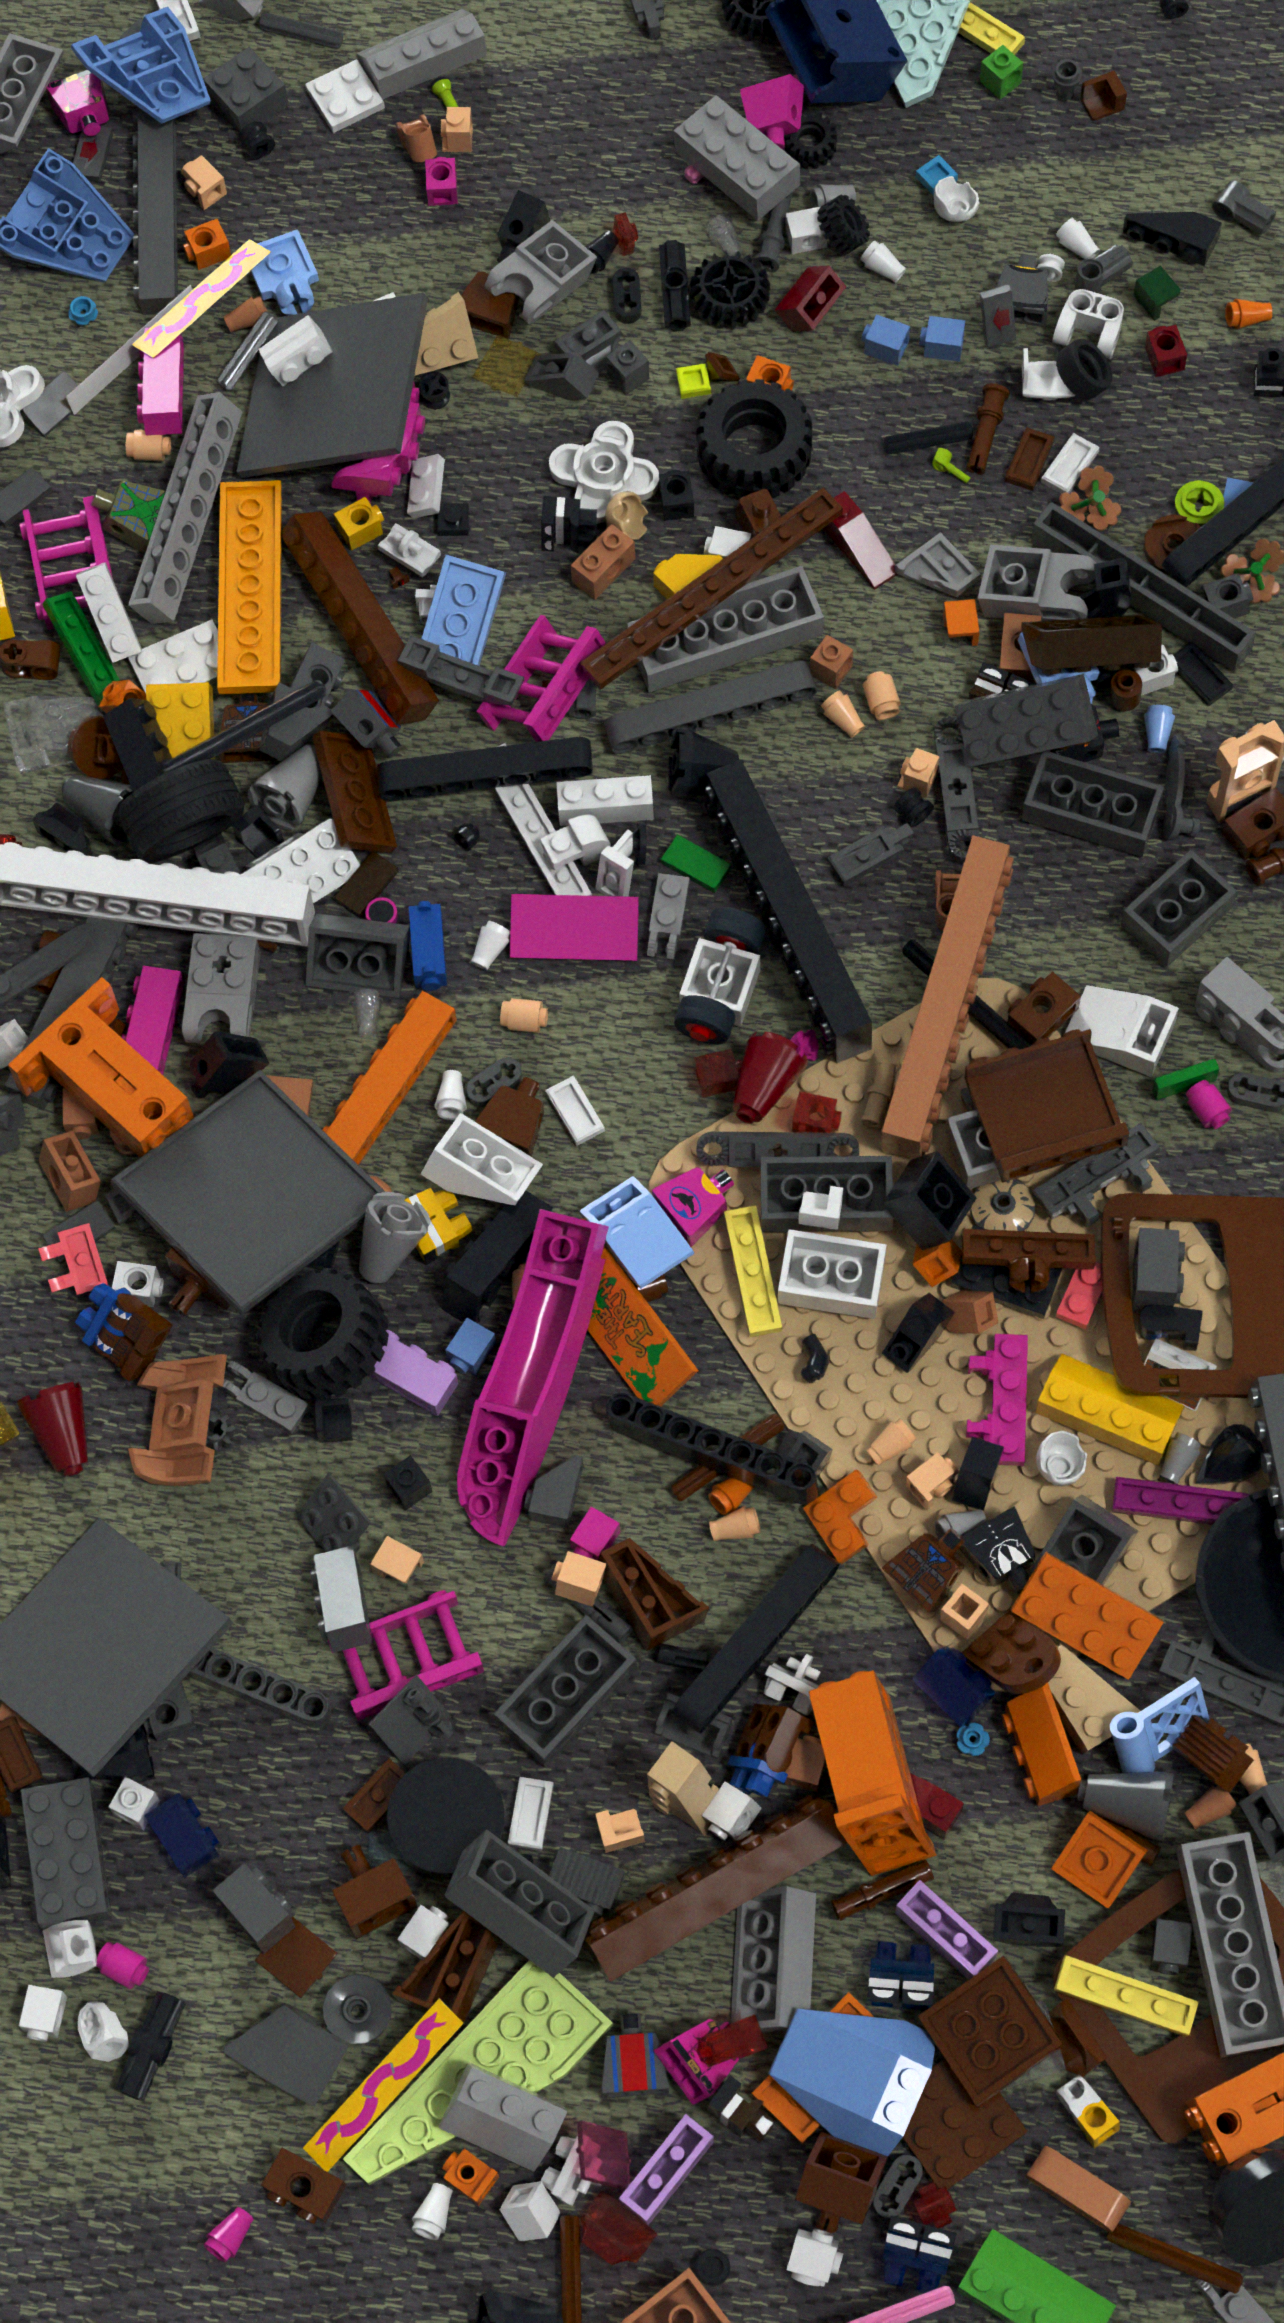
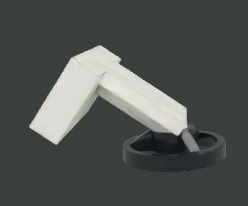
M638 822L637 829L634 832L627 830L613 847L607 845L601 852L595 889L605 896H629L634 861L628 857L633 853L636 857L637 866H645L647 848L645 822Z

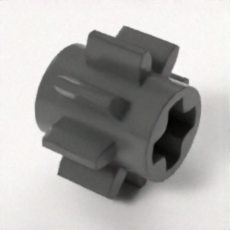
M211 1411L208 1432L209 1430L214 1432L219 1429L220 1436L214 1434L210 1437L207 1432L206 1447L215 1450L214 1454L217 1455L218 1449L223 1445L226 1448L231 1447V1441L227 1436L235 1434V1427H227L228 1415L220 1418L215 1416L214 1411Z

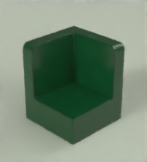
M1160 265L1136 280L1134 297L1155 321L1160 318L1161 306L1178 297L1181 290Z

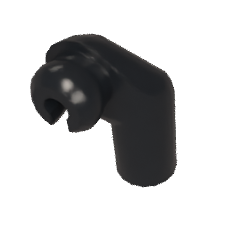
M812 1334L802 1341L804 1348L810 1356L807 1366L801 1370V1376L807 1383L821 1380L829 1364L828 1354L816 1334Z

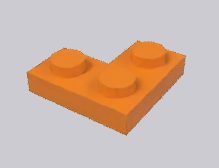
M854 1470L803 1508L840 1564L845 1563L869 1545L851 1517L878 1497L859 1470Z

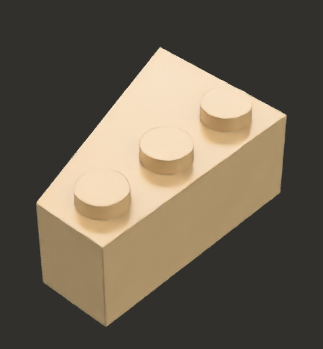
M459 292L451 296L450 300L438 308H433L427 312L424 319L414 376L478 358L465 301Z
M1060 1645L1057 1648L1061 1655V1663L1057 1673L1048 1684L1061 1722L1083 1755L1112 1737L1110 1723L1116 1715L1129 1711L1139 1713L1140 1710L1067 1648ZM1041 1667L1034 1669L1031 1673L1039 1671Z
M671 1741L647 1774L649 1796L653 1799L651 1804L665 1815L672 1812L705 1836L711 1824L702 1815L719 1791V1788L714 1784L710 1788L708 1783L712 1778L702 1763Z

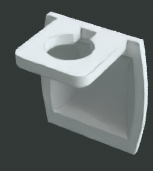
M1023 348L1022 390L1024 397L1057 400V398L1075 396L1063 383L1057 370L1056 361L1028 362V348Z
M88 1920L65 1921L43 1930L51 1978L75 1976L96 1967V1946Z

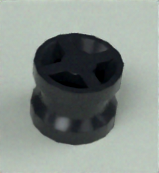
M252 122L246 125L239 133L238 137L241 144L247 147L249 157L254 160L269 155L275 148V141L270 135H267V128L262 122Z
M435 371L428 372L422 376L419 381V390L423 405L433 410L445 407L450 400L449 383L446 376ZM440 391V393L432 395L434 392Z
M916 787L905 792L894 805V810L906 817V823L910 827L919 825L934 809V805L930 801L924 800L921 797L922 792Z

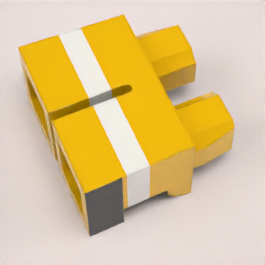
M430 1187L404 1200L412 1205L418 1202L429 1214L431 1222L428 1231L416 1245V1249L425 1265L437 1260L438 1255L450 1248L456 1249L460 1247L459 1240L472 1232L471 1223L465 1213L450 1220L445 1212L459 1206L453 1192L443 1189L433 1193Z

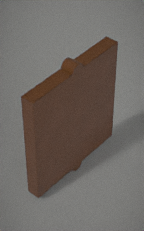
M292 1917L291 1919L296 1927L265 1954L261 1952L255 1961L298 1997L302 1998L317 1979L323 1978V1971L338 1953Z

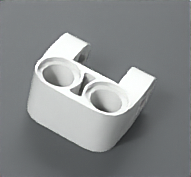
M1084 289L1073 291L1062 309L1052 342L1067 347L1075 328L1101 335L1097 347L1107 359H1111L1121 331L1124 312L1123 304L1115 298Z

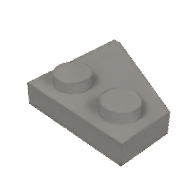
M941 532L895 565V572L898 575L958 597L977 583L981 576L975 567Z

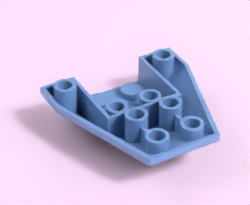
M49 148L33 170L30 182L6 218L2 216L0 219V250L16 259L104 283L133 241L134 235L132 230L72 162Z

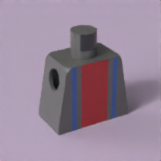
M352 689L330 710L363 747L381 749L387 758L393 757L402 749V745L394 737L401 729V726L396 724L387 707L374 691Z
M640 2014L620 2016L621 2035L607 2036L602 2080L603 2098L669 2093V2083L665 2067L653 2051L659 2047L656 2033H642Z

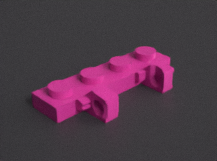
M995 1334L994 1351L988 1350L986 1351V1356H969L968 1374L974 1371L988 1375V1381L993 1382L992 1414H987V1420L982 1419L980 1422H972L970 1419H967L966 1438H972L973 1436L1004 1446L999 1465L1024 1466L1028 1335Z

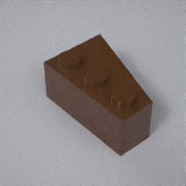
M631 1538L600 1553L598 1561L606 1563L603 1579L646 1651L705 1621L709 1607L704 1602H699L686 1591L685 1586L679 1580L675 1581L662 1570L661 1565Z

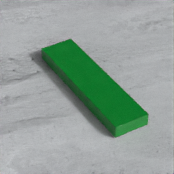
M72 591L47 598L42 605L96 705L99 706L103 699L105 688L112 681H120Z

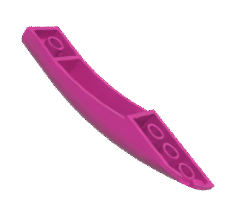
M543 1209L539 1210L523 1277L504 1337L478 1400H475L457 1473L459 1501L471 1520L470 1524L487 1540L501 1546L506 1545L525 1504L527 1491L532 1488L554 1433L580 1356L606 1260L602 1259L601 1255L609 1226Z

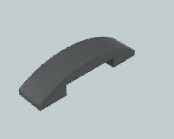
M412 635L398 659V664L439 687L471 699L492 704L512 706L524 682L523 676L499 667H495L494 671L442 653L440 652L439 645Z

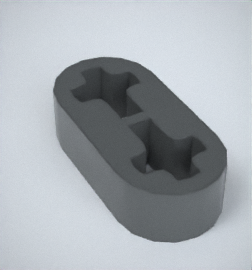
M510 1057L502 1058L474 1076L467 1084V1097L470 1103L477 1107H485L500 1086L505 1085L512 1089L516 1088L522 1080V1070L519 1062ZM506 1068L508 1071L514 1069L513 1078L502 1077V1069ZM480 1086L484 1089L489 1086L486 1089L487 1096L483 1097L481 1094L475 1096V1088Z
M1238 1073L1230 1079L1227 1094L1233 1103L1269 1112H1278L1284 1109L1283 1082L1249 1073ZM1240 1083L1247 1084L1246 1089L1248 1091L1245 1092V1095L1238 1094L1239 1090L1236 1087H1239ZM1272 1090L1278 1091V1096L1281 1097L1276 1102L1270 1101L1271 1098L1267 1095L1271 1094Z
M911 2155L898 2157L885 2175L873 2199L874 2211L880 2218L890 2220L891 2216L898 2217L906 2207L923 2174L922 2165L916 2157ZM908 2163L913 2164V2173L916 2174V2177L914 2179L908 2177L903 2186L897 2184L901 2174L897 2167L899 2165L905 2167ZM894 2188L899 2191L895 2198L898 2208L896 2210L890 2208L885 2212L882 2210L883 2203L879 2198L881 2196L888 2197Z

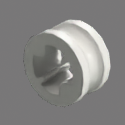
M1044 254L1039 257L1036 268L1045 269L1047 271V281L1056 282L1062 278L1065 262L1057 255Z

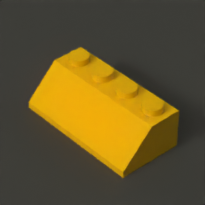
M1062 1353L1041 1392L1035 1413L1159 1466L1185 1406L1161 1395L1141 1396L1132 1394L1121 1387L1114 1375Z

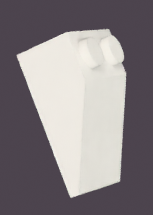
M460 1113L433 1150L421 1175L448 1192L515 1206L543 1164Z

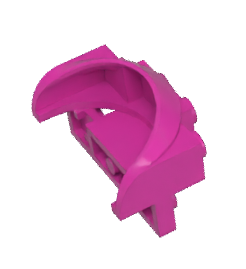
M414 381L401 453L363 459L360 463L341 469L333 476L332 488L356 491L357 501L366 497L370 504L372 497H378V495L392 497L394 485H400L402 474L407 475L410 472L412 460L417 461L419 442H417L418 434H423L425 428V416H421L420 404L418 403L419 388H415Z

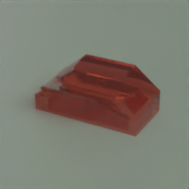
M603 2190L600 2191L580 2218L583 2224L581 2242L611 2266L624 2261L637 2264L658 2236L644 2221Z

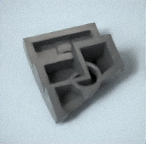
M283 2003L273 2010L267 2018L253 2024L243 2035L233 2042L229 2041L226 2043L223 2052L269 2083L315 2107L345 2054L348 2042L318 2028L315 2017L287 2003Z

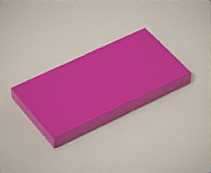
M511 894L510 958L637 961L639 897Z

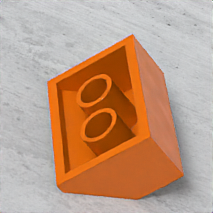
M1046 1683L1035 1691L1024 1693L1008 1701L1005 1708L1006 1713L1002 1714V1721L1007 1734L1013 1733L1017 1745L1013 1746L1012 1749L1017 1765H1024L1028 1778H1024L1023 1781L1029 1799L1035 1797L1037 1806H1041L1076 1795L1081 1783V1777L1049 1684Z

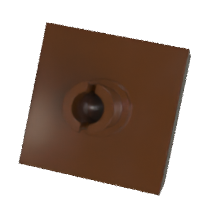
M171 1247L165 1257L173 1277L182 1282L183 1286L168 1305L176 1312L180 1310V1315L186 1316L201 1294L227 1311L230 1304Z
M361 1845L351 1847L357 1861L353 1860L348 1849L340 1855L353 1879L332 1890L356 1940L418 1907L395 1858L371 1869Z
M821 2132L805 2164L795 2200L821 2209L816 2220V2227L820 2230L824 2229L825 2223L829 2219L826 2231L829 2233L837 2232L841 2217L863 2224L878 2189L888 2156Z

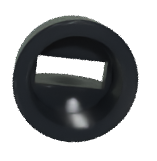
M464 823L452 832V837L459 847L464 851H469L479 841L480 833L478 828L473 829V824Z

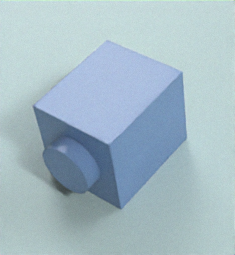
M876 314L872 325L867 324L862 334L861 341L865 342L864 354L898 366L909 343L910 326Z
M929 316L928 327L921 328L919 345L925 346L924 357L960 362L965 320Z
M466 1318L446 1348L447 1358L450 1361L449 1365L462 1374H466L468 1371L476 1376L497 1344L495 1333Z

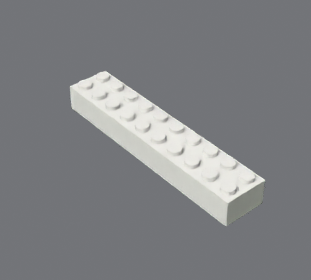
M7 842L4 845L0 844L1 906L219 935L257 937V940L308 946L309 926L314 919L315 909L310 886L298 880L282 882L274 881L267 876L244 877L239 873L231 871L221 874L210 872L208 869L195 867L191 870L179 868L170 863L153 865L140 859L123 861L116 860L109 855L93 857L86 856L78 851L63 853L55 852L50 848L42 846L33 849L25 848L12 842Z

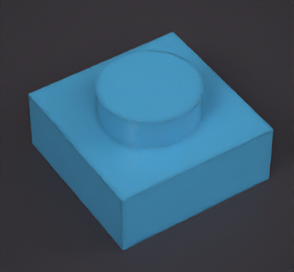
M940 155L916 170V178L933 196L935 186L939 180L949 176H953L956 182L958 180V174Z

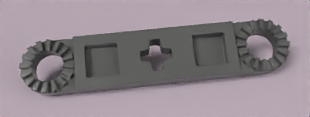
M948 716V718L944 717L942 720H939L935 725L934 741L936 755L939 756L938 772L948 850L950 856L955 861L964 863L967 853L959 852L956 849V844L962 840L971 842L973 835L980 837L971 767H969L959 721L956 717L951 718V716ZM950 727L956 729L959 734L953 740H947L948 738L942 736V730ZM953 784H959V787L963 789L961 795H955L954 790H951L953 789Z
M712 1131L703 1134L698 1139L696 1152L701 1162L712 1167L713 1165L761 1167V1157L838 1156L834 1149L835 1146L841 1145V1143H847L852 1148V1152L848 1156H859V1143L854 1136L848 1133ZM713 1141V1143L720 1144L722 1150L717 1155H709L703 1148L707 1143ZM777 1143L781 1144L782 1149H787L783 1150L780 1156H775L774 1151L769 1150L774 1149Z

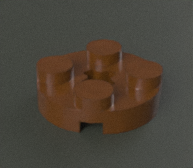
M1167 515L1157 519L1147 531L1144 539L1143 548L1147 561L1157 570L1168 574L1161 565L1173 551V549L1168 547L1170 540H1176L1177 544H1182L1201 527L1197 523L1194 525L1192 522L1187 521V517L1182 515Z

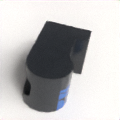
M1151 1304L1141 1311L1138 1328L1141 1335L1146 1339L1155 1340L1156 1338L1165 1337L1183 1340V1349L1196 1351L1203 1311Z

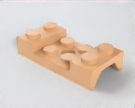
M1275 720L1265 725L1264 723H1259L1249 729L1247 734L1239 738H1228L1219 746L1216 763L1222 771L1221 779L1211 786L1206 802L1219 823L1225 820L1229 806L1255 793L1262 796L1276 787L1284 757V734Z

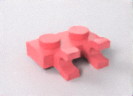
M89 1223L58 1232L60 1242L38 1248L42 1262L62 1255L65 1256L69 1274L48 1280L52 1293L74 1286L76 1295L92 1291L99 1284L104 1283L108 1285Z

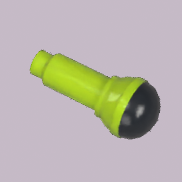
M443 76L435 78L431 84L432 92L442 99L446 108L459 107L451 93L450 80Z

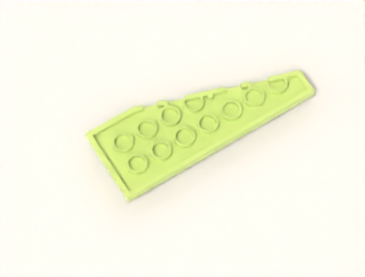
M528 1960L352 2148L343 2160L368 2185H371L457 2137L438 2128L468 2062L537 2093L566 2077L613 2026V2022L560 1973L553 1978L532 1961Z

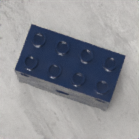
M774 0L765 10L799 81L804 85V90L811 103L881 101L908 62L876 0ZM812 50L820 51L825 56V59L816 57Z

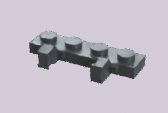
M1142 1123L1128 1130L1129 1139L1127 1146L1084 1158L1033 1190L1034 1197L1051 1219L1067 1211L1070 1216L1077 1213L1078 1217L1087 1227L1099 1220V1212L1090 1202L1094 1200L1093 1194L1119 1177L1123 1181L1130 1177L1131 1182L1140 1193L1152 1187L1153 1179L1146 1171L1150 1166L1147 1160L1158 1154L1160 1147Z
M1207 1628L1201 1644L1192 1641L1190 1647L1174 1640L1171 1641L1158 1673L1183 1684L1195 1677L1200 1682L1203 1693L1284 1728L1283 1683L1264 1678L1256 1673L1252 1675L1218 1660L1219 1656L1212 1653L1217 1640L1209 1628Z

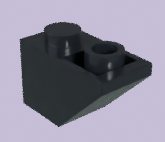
M931 1293L926 1294L912 1304L882 1354L905 1372H910L941 1336L955 1312Z

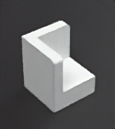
M15 1019L0 1026V1069L8 1066L21 1053L28 1039V1036Z
M830 1186L829 1195L804 1192L802 1205L799 1210V1224L838 1230L843 1201V1188Z
M542 2181L513 2185L499 2209L519 2241L548 2238L560 2216L558 2207Z

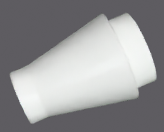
M1074 218L1065 222L1056 233L1061 245L1083 259L1094 258L1100 251L1081 221L1077 222Z
M873 241L861 257V261L865 263V268L887 277L895 283L906 271V268L901 265L884 243L879 244Z
M488 921L486 926L481 927L471 963L481 969L488 970L491 963L510 942L508 939L510 931L495 922Z
M447 1070L443 1073L442 1083L435 1102L438 1116L446 1120H456L460 1113L463 1114L467 1109L462 1085V1074L456 1070Z
M433 2183L431 2191L412 2218L414 2222L412 2230L416 2234L427 2239L438 2240L440 2234L445 2233L452 2189L442 2184Z

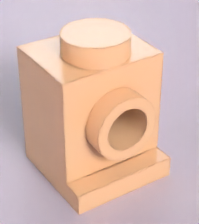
M447 107L446 119H441L442 152H472L473 124L471 107Z
M202 155L183 166L181 174L186 180L184 186L193 197L198 196L200 207L203 210L227 194L224 177Z
M916 748L910 758L906 757L900 771L902 776L897 788L908 791L916 787L922 792L921 797L927 798L938 774L939 756Z
M937 1452L906 1477V1487L928 1511L932 1507L933 1497L936 1496L940 1499L953 1488L952 1482H954V1477L959 1474V1470L948 1457L943 1459Z

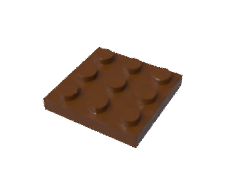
M1005 1956L996 1960L918 2016L976 2106H980L1065 2046Z
M943 2059L932 2067V2071L902 2139L912 2154L920 2161L922 2168L942 2195L1019 2140L1028 2131L1000 2092L980 2106H976L947 2060Z

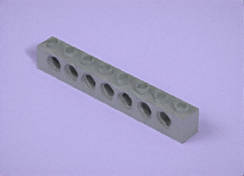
M221 392L197 396L128 606L151 624L174 622L201 537L213 506L218 485L230 454L235 433L238 429L242 411Z

